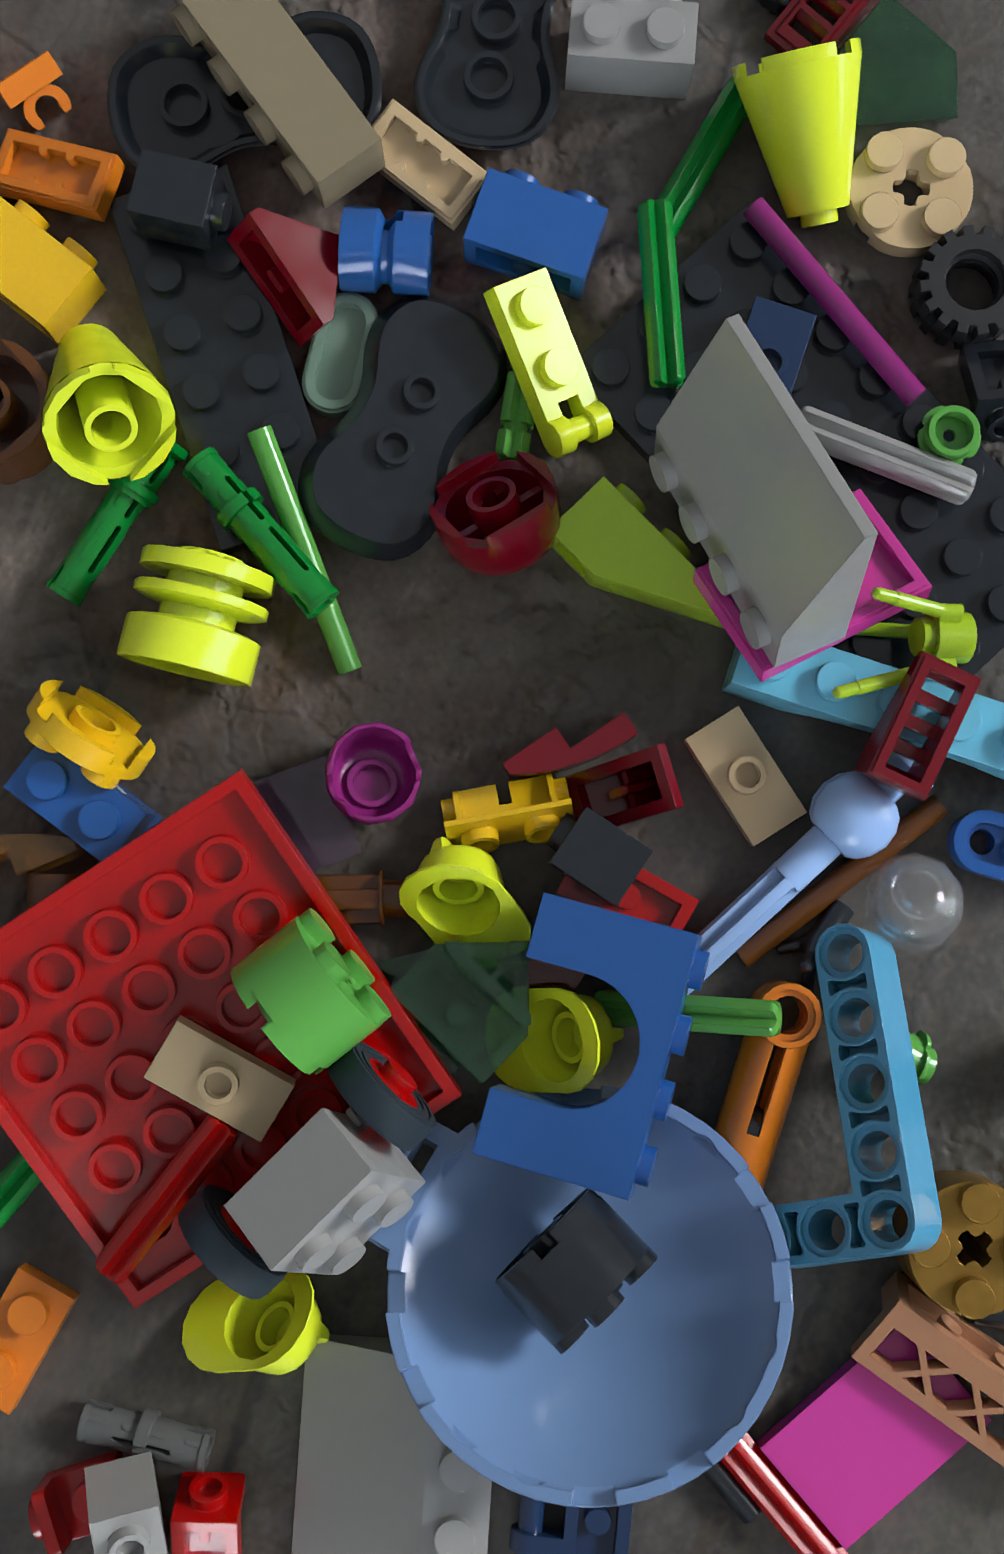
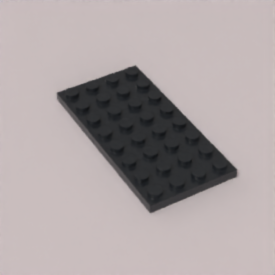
M749 202L677 267L686 376L683 384L725 319L739 314L746 324L755 297L759 296L817 315L791 393V397L800 410L804 406H811L919 448L917 433L920 429H923L922 420L931 409L942 406V404L926 389L907 407L743 216L746 209L751 205ZM641 299L581 354V358L598 401L602 402L611 414L613 426L649 464V458L654 455L656 426L682 386L673 389H655L650 385L644 300ZM945 431L943 438L947 442H952L954 435L950 431ZM980 445L976 454L971 458H964L961 464L973 469L977 473L973 492L962 505H956L830 456L851 491L862 490L932 585V589L926 599L938 603L962 604L964 612L970 613L975 619L977 643L974 655L968 663L957 664L958 668L975 675L1004 648V469ZM905 609L881 622L911 624L914 618L923 617L925 614ZM853 635L832 646L833 648L898 669L910 667L916 657L910 651L908 638Z

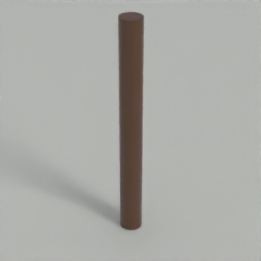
M931 795L926 801H923L899 820L897 832L886 848L871 857L847 859L774 915L735 952L737 957L747 968L826 909L836 899H839L946 817L948 812L938 798Z

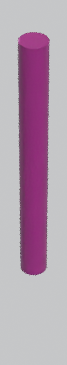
M761 197L753 202L746 209L743 216L906 407L926 391L923 384L764 198Z

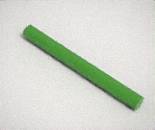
M271 425L249 432L247 436L282 528L330 582ZM335 599L329 607L316 617L338 675L360 668L362 665L338 601Z

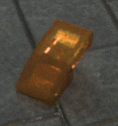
M30 833L0 836V863L11 859L18 876L40 874L89 854L88 851L68 836Z

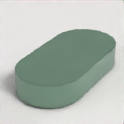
M352 292L336 294L333 320L311 339L302 376V389L309 406L317 414L326 418H344L351 408L361 385L365 343L370 328L378 315L372 303L360 294Z

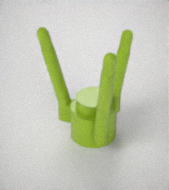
M882 587L872 589L871 596L875 600L925 615L914 618L911 624L879 622L855 635L908 638L912 655L916 656L918 651H924L956 667L957 664H965L971 660L976 649L977 627L975 619L970 613L964 612L962 604L938 603ZM909 667L836 686L832 691V695L836 699H842L900 685Z

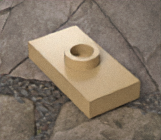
M392 99L372 125L382 140L386 165L378 172L426 210L433 212L436 218L454 231L476 203L487 171Z
M739 705L683 740L750 847L757 845L807 813Z
M179 1015L143 1077L259 1142L264 1138L294 1088L296 1081L295 1078L182 1015Z

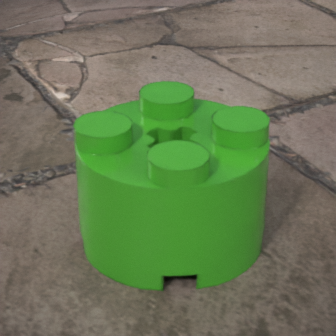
M309 908L302 915L296 916L243 958L241 962L231 969L230 974L234 987L246 1008L249 1009L257 1002L261 1013L268 1022L261 1029L276 1048L302 1072L311 1075L315 1071L317 1075L379 1028L384 1021L391 1017V1013L380 996L370 987L375 982V978L365 963L352 950H349L343 956L331 944L335 940L334 934L321 916L312 908Z

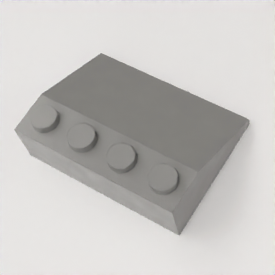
M736 314L725 319L657 424L654 455L649 458V465L659 489L663 493L670 491L679 505V518L686 536L694 544L700 542L710 558L709 570L717 589L724 596L731 594L741 611L740 623L746 639L754 649L762 648L773 668H776L846 636L878 532L740 315Z
M330 1334L329 1341L317 1344L309 1358L305 1361L291 1554H487L492 1481L458 1458L438 1438L423 1419L408 1391L401 1372L398 1371L389 1338Z

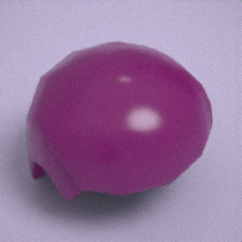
M382 722L355 725L335 741L326 758L324 770L325 787L337 810L353 822L368 826L392 822L412 806L422 775V769L411 746V739L404 732Z

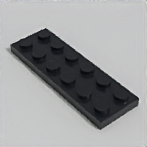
M225 162L217 166L227 191L233 195V209L228 229L225 232L218 230L213 251L140 235L126 211L130 193L113 198L110 208L191 459L204 449L214 447L220 457L227 463V466L247 488L255 487L263 496L264 501L262 505L279 526L282 527L247 434L271 425L297 495L302 463L318 439L277 314L227 241L228 236L245 218L227 163ZM204 497L221 551L224 554H231L248 548L232 530L225 531L216 521L218 513ZM307 519V522H308L309 527H310V528L313 527L312 524H311V523L308 521V519Z

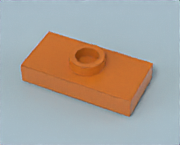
M8 128L0 147V196L15 200L21 199L27 203L105 222L126 166L117 154Z

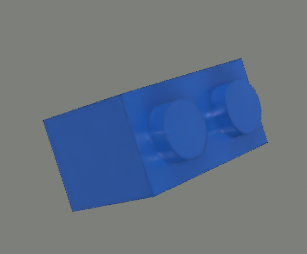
M488 167L463 237L464 261L515 279L546 267L556 293L581 301L605 233L608 208L600 206L595 198L578 190H566L562 193L541 186L536 178L523 171L509 169L503 173Z
M36 746L3 786L99 861L156 825L162 818L161 815L119 783L114 789L99 787L82 774L80 765L59 752H46Z

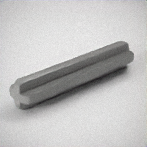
M804 406L800 410L828 455L956 505H962L973 492L977 473L971 468L814 407Z

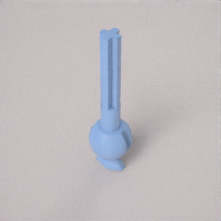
M892 752L887 763L908 772L913 761ZM855 771L836 774L823 782L812 797L809 809L811 822L814 826L698 934L702 936L699 949L710 952L704 980L840 854L846 858L859 859L871 857L886 848L896 834L900 820L895 802L904 794ZM689 988L687 995L694 991V989Z

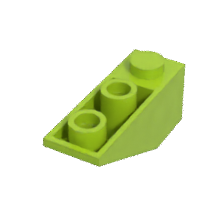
M603 476L560 518V528L551 547L590 586L725 629L693 582L694 570L696 568L687 560L691 555L688 547L668 528H664L659 532L642 515L646 511L644 503L625 484L620 483L615 488Z

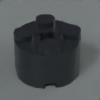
M588 1188L583 1190L553 1218L554 1221L539 1236L536 1235L515 1256L495 1281L504 1291L503 1293L560 1354L568 1350L587 1330L589 1324L585 1319L596 1328L618 1308L625 1298L619 1292L623 1286V1280L632 1285L658 1258L652 1249L601 1196H598L594 1190Z

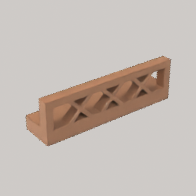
M896 1270L881 1287L882 1311L851 1346V1357L1004 1467V1438L999 1439L986 1430L984 1415L1004 1414V1346L961 1315L935 1303L912 1280ZM895 1328L917 1344L919 1360L892 1362L875 1349ZM926 1351L934 1356L935 1359H927ZM959 1374L972 1384L974 1398L945 1400L932 1391L930 1376ZM914 1377H922L923 1384ZM980 1390L989 1397L981 1398ZM968 1416H977V1422Z

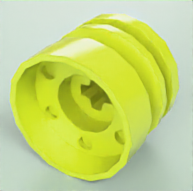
M150 544L144 546L139 563L146 569L166 576V579L139 576L135 578L133 588L145 597L159 602L160 605L158 612L131 611L126 613L117 655L139 664L182 676L229 686L251 687L261 646L250 638L234 631L236 623L258 624L267 622L269 612L264 607L242 598L268 599L273 597L276 580L258 569L247 566L243 561L214 550L194 546L173 547Z

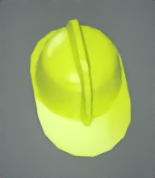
M439 837L433 842L430 853L425 856L417 871L406 877L399 888L400 905L421 926L434 943L453 959L471 966L495 967L509 964L524 954L529 946L531 925L524 911L504 888L500 868L492 856L480 848L468 845H453L446 837Z
M522 988L502 993L490 1005L483 1021L482 1041L487 1061L497 1077L508 1086L527 1092L568 1094L584 1090L609 1063L614 1050V1043L624 1037V1029L612 1027L611 1019L605 1008L591 996L562 988Z
M287 1272L283 1280L271 1292L260 1299H250L230 1289L219 1279L208 1285L189 1308L183 1323L182 1345L187 1359L203 1371L214 1373L258 1371L266 1374L283 1375L301 1366L309 1358L317 1344L328 1342L330 1332L322 1323V1316L314 1299V1289L309 1276L305 1273Z

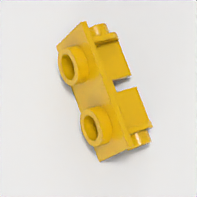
M552 773L510 781L508 786L512 803L499 805L496 784L453 791V798L441 800L447 839L453 845H468L480 848L486 853L496 850L502 844L527 840L530 843H546L566 812L573 815L572 801L569 798L566 778L553 779Z

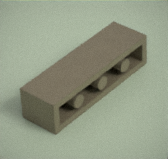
M174 0L177 7L170 11V15L178 30L190 46L193 47L201 42L212 58L207 61V65L217 83L228 96H231L236 91L239 93L249 107L244 111V115L251 128L265 146L274 141L286 157L281 162L282 167L301 195L304 196L312 191L323 208L326 209L386 166L380 136L278 0Z

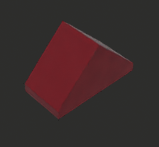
M259 207L249 212L228 236L227 241L300 347L333 320L338 280L339 235Z
M665 743L654 745L565 776L569 797L571 798L572 807L577 819L582 811L588 807L619 827L684 806Z

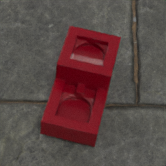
M623 712L570 748L555 727L502 764V768L509 778H530L566 771L592 762L634 739L638 731Z

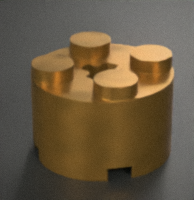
M934 1171L942 1217V1230L939 1238L928 1250L898 1255L895 1258L904 1273L930 1299L951 1312L975 1320L1003 1311L1004 1188L980 1174L969 1171ZM899 1205L893 1214L895 1218L893 1228L895 1233L901 1238L907 1230L908 1217L904 1208ZM968 1231L970 1233L968 1235L970 1243L963 1249L958 1237L961 1233Z

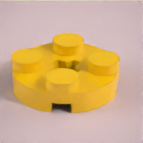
M53 679L41 684L27 706V715L30 722L25 728L24 734L32 744L46 752L61 753L66 758L80 765L82 774L90 782L105 789H114L121 779L134 780L142 774L155 754V745L150 738L146 745L143 746L141 741L135 736L141 725L132 715L110 699L83 686L79 687L75 695L58 691L64 681Z

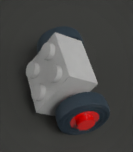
M362 1041L327 1068L335 1087L350 1106L346 1110V1114L321 1108L235 1195L219 1186L207 1185L199 1190L179 1213L181 1231L196 1256L221 1282L242 1296L250 1299L264 1297L283 1280L287 1272L339 1275L347 1271L362 1258L366 1251L363 1244L380 1227L385 1228L393 1225L411 1209L414 1203L411 1197L426 1183L400 1149L410 1151L419 1145L435 1127L434 1115L426 1101L417 1091L418 1086L412 1076L398 1062L391 1058L386 1059L382 1054Z

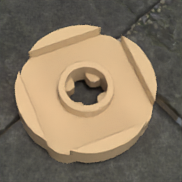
M916 127L884 131L871 138L853 165L850 204L845 206L847 216L852 225L855 226L857 222L861 231L870 237L867 243L887 255L918 257L925 255L934 242L937 243L943 234L952 229L955 232L970 210L973 198V179L971 170L966 163V150L962 143L955 138L942 137L936 132ZM904 180H910L922 189L923 195L918 196L913 206L905 205L903 194L893 192V185H901Z

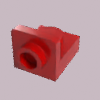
M115 1449L47 1472L33 1490L28 1504L29 1524L34 1537L37 1540L44 1541L47 1554H64L73 1540L91 1535L88 1522L84 1468L124 1458L121 1451Z
M186 1471L181 1474L170 1520L172 1554H242L241 1510L246 1488L245 1475L243 1473H200Z

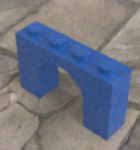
M543 892L526 957L592 975L609 983L619 991L630 1005L638 1024L640 1038L638 1059L625 1085L609 1099L594 1104L576 1105L564 1103L504 1084L490 1087L472 1153L627 1201L634 1194L636 1184L648 1188L658 1154L657 1147L647 1145L654 1119L666 1121L676 1082L665 1080L671 1053L680 1056L684 1055L693 1022V1017L682 1014L689 988L697 991L701 990L710 958V952L699 949L702 936Z

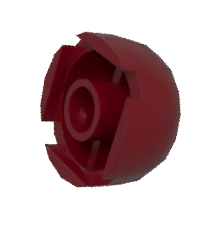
M516 451L519 461H499L496 452L482 454L458 465L444 476L436 487L439 499L435 506L430 503L429 514L436 532L450 557L476 574L500 576L519 572L532 566L547 554L556 539V534L560 528L561 507L554 476L545 461L528 452Z

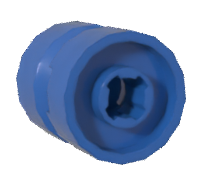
M344 206L341 215L338 246V277L341 291L376 294L382 284H388L394 295L429 297L434 252L433 212L398 210L393 219L390 220L385 219L380 208Z

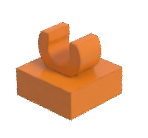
M43 51L0 80V96L8 108L12 109L23 102L22 111L26 121L39 131L45 126L35 111V103L38 98L44 95L53 97L64 113L72 109L70 99L65 91L56 85L49 84L63 75L48 51Z

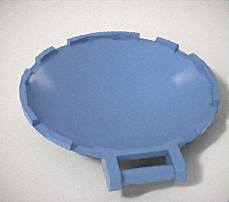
M601 1086V1089L585 1088L582 1091L568 1094L534 1092V1094L564 1103L588 1105L609 1099L621 1088ZM671 1104L666 1121L654 1119L647 1145L657 1147L658 1154L648 1188L636 1184L635 1192L628 1201L595 1191L652 1249L658 1258L632 1285H629L625 1280L622 1281L623 1286L619 1292L625 1298L618 1308L596 1328L585 1319L589 1327L563 1354H560L506 1297L503 1293L504 1291L495 1281L515 1256L536 1235L539 1236L554 1221L553 1218L586 1188L472 1153L480 1122L475 1125L472 1122L459 1133L436 1122L431 1133L419 1145L410 1151L400 1149L410 1163L423 1143L435 1149L421 1173L426 1183L411 1197L414 1200L411 1209L393 1225L385 1228L380 1227L368 1241L389 1252L387 1260L388 1313H386L389 1340L398 1371L401 1372L408 1391L423 1419L438 1438L458 1458L485 1478L512 1492L531 1499L567 1507L602 1508L646 1501L671 1492L699 1477L718 1463L740 1442L759 1417L773 1392L782 1370L792 1328L794 1312L793 1284L789 1261L790 1254L783 1228L773 1203L769 1202L759 1182L748 1169L749 1165L743 1157L721 1135L684 1109Z

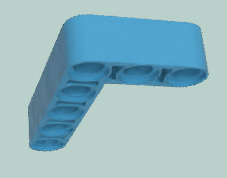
M848 923L835 924L827 928L819 937L815 947V961L852 1194L773 1205L785 1235L790 1254V1268H804L919 1253L930 1249L937 1242L942 1230L939 1199L892 944L879 934ZM860 943L862 946V959L860 964L851 971L849 956L852 949ZM868 1006H871L873 1023L870 1030L863 1035L859 1027V1019L862 1012ZM880 1070L885 1080V1088L882 1095L875 1101L870 1092V1082L875 1073ZM890 1136L896 1146V1158L894 1163L887 1169L881 1158V1148L884 1141ZM899 1205L904 1208L908 1217V1227L901 1238L895 1233L892 1225V1215ZM837 1215L842 1218L845 1226V1236L839 1246L834 1241L832 1235V1223Z

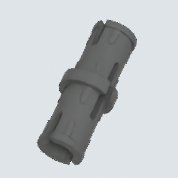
M90 1398L82 1411L76 1440L82 1443L116 1449L129 1453L131 1456L151 1451L153 1460L180 1465V1467L204 1473L212 1453L216 1432L215 1429L196 1425L192 1426L161 1417V1410L149 1407L144 1412L128 1410Z

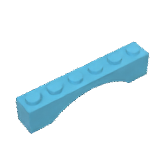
M735 646L721 691L780 711L809 716L873 733L899 685L842 699H836L832 695V691L836 686L899 669L830 647L760 682L737 646ZM928 678L925 679L921 688L946 701H949L954 693V690ZM975 694L946 757L1004 780V703ZM914 703L910 714L933 725L936 724L940 717V714L917 703ZM904 727L899 735V739L919 748H922L927 739Z

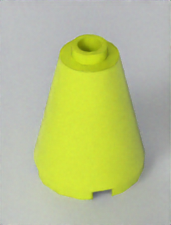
M851 38L845 43L846 54L838 55L836 41L763 57L761 58V64H758L759 73L747 76L745 63L732 67L735 85L786 217L799 216L801 228L838 221L837 208L850 204L862 59L860 38Z
M91 323L75 326L67 331L59 342L42 411V433L52 459L70 476L94 485H109L108 479L129 476L130 481L145 477L165 461L175 443L177 428L175 425L176 417L173 401L163 384L112 331L104 326Z

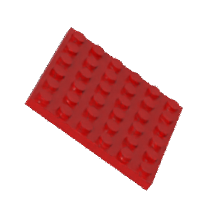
M242 768L0 927V1125L97 1258L102 1249L209 1114L143 1078L179 1015L296 1079L294 1088L262 1141L259 1142L238 1130L236 1141L192 1197L207 1185L219 1186L235 1195L321 1108L346 1114V1110L350 1106L335 1087L327 1068L317 1075L315 1071L308 1075L292 1064L261 1029L268 1022L261 1013L257 1002L249 1009L246 1008L234 987L230 974L231 969L241 962L243 958L309 908L315 910L331 929L335 936V940L331 944L342 956L349 950H352L365 963L375 978V982L370 987L380 996L391 1013V1017L363 1039L362 1042L374 1048L386 1059L391 1058L398 1062L412 1076L418 1086L417 1091L426 1101L433 1114L462 1096L461 1088ZM179 1213L126 1281L117 1284L134 1309L203 1265L181 1231Z

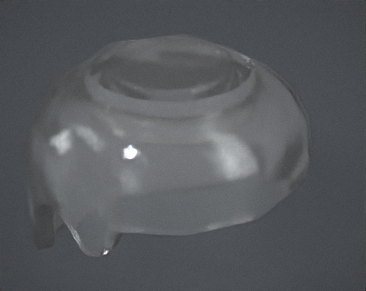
M917 852L892 857L880 866L879 870L872 875L867 885L865 925L868 931L881 935L890 942L894 952L914 956L934 951L944 943L960 924L964 908L962 886L946 864L939 859Z

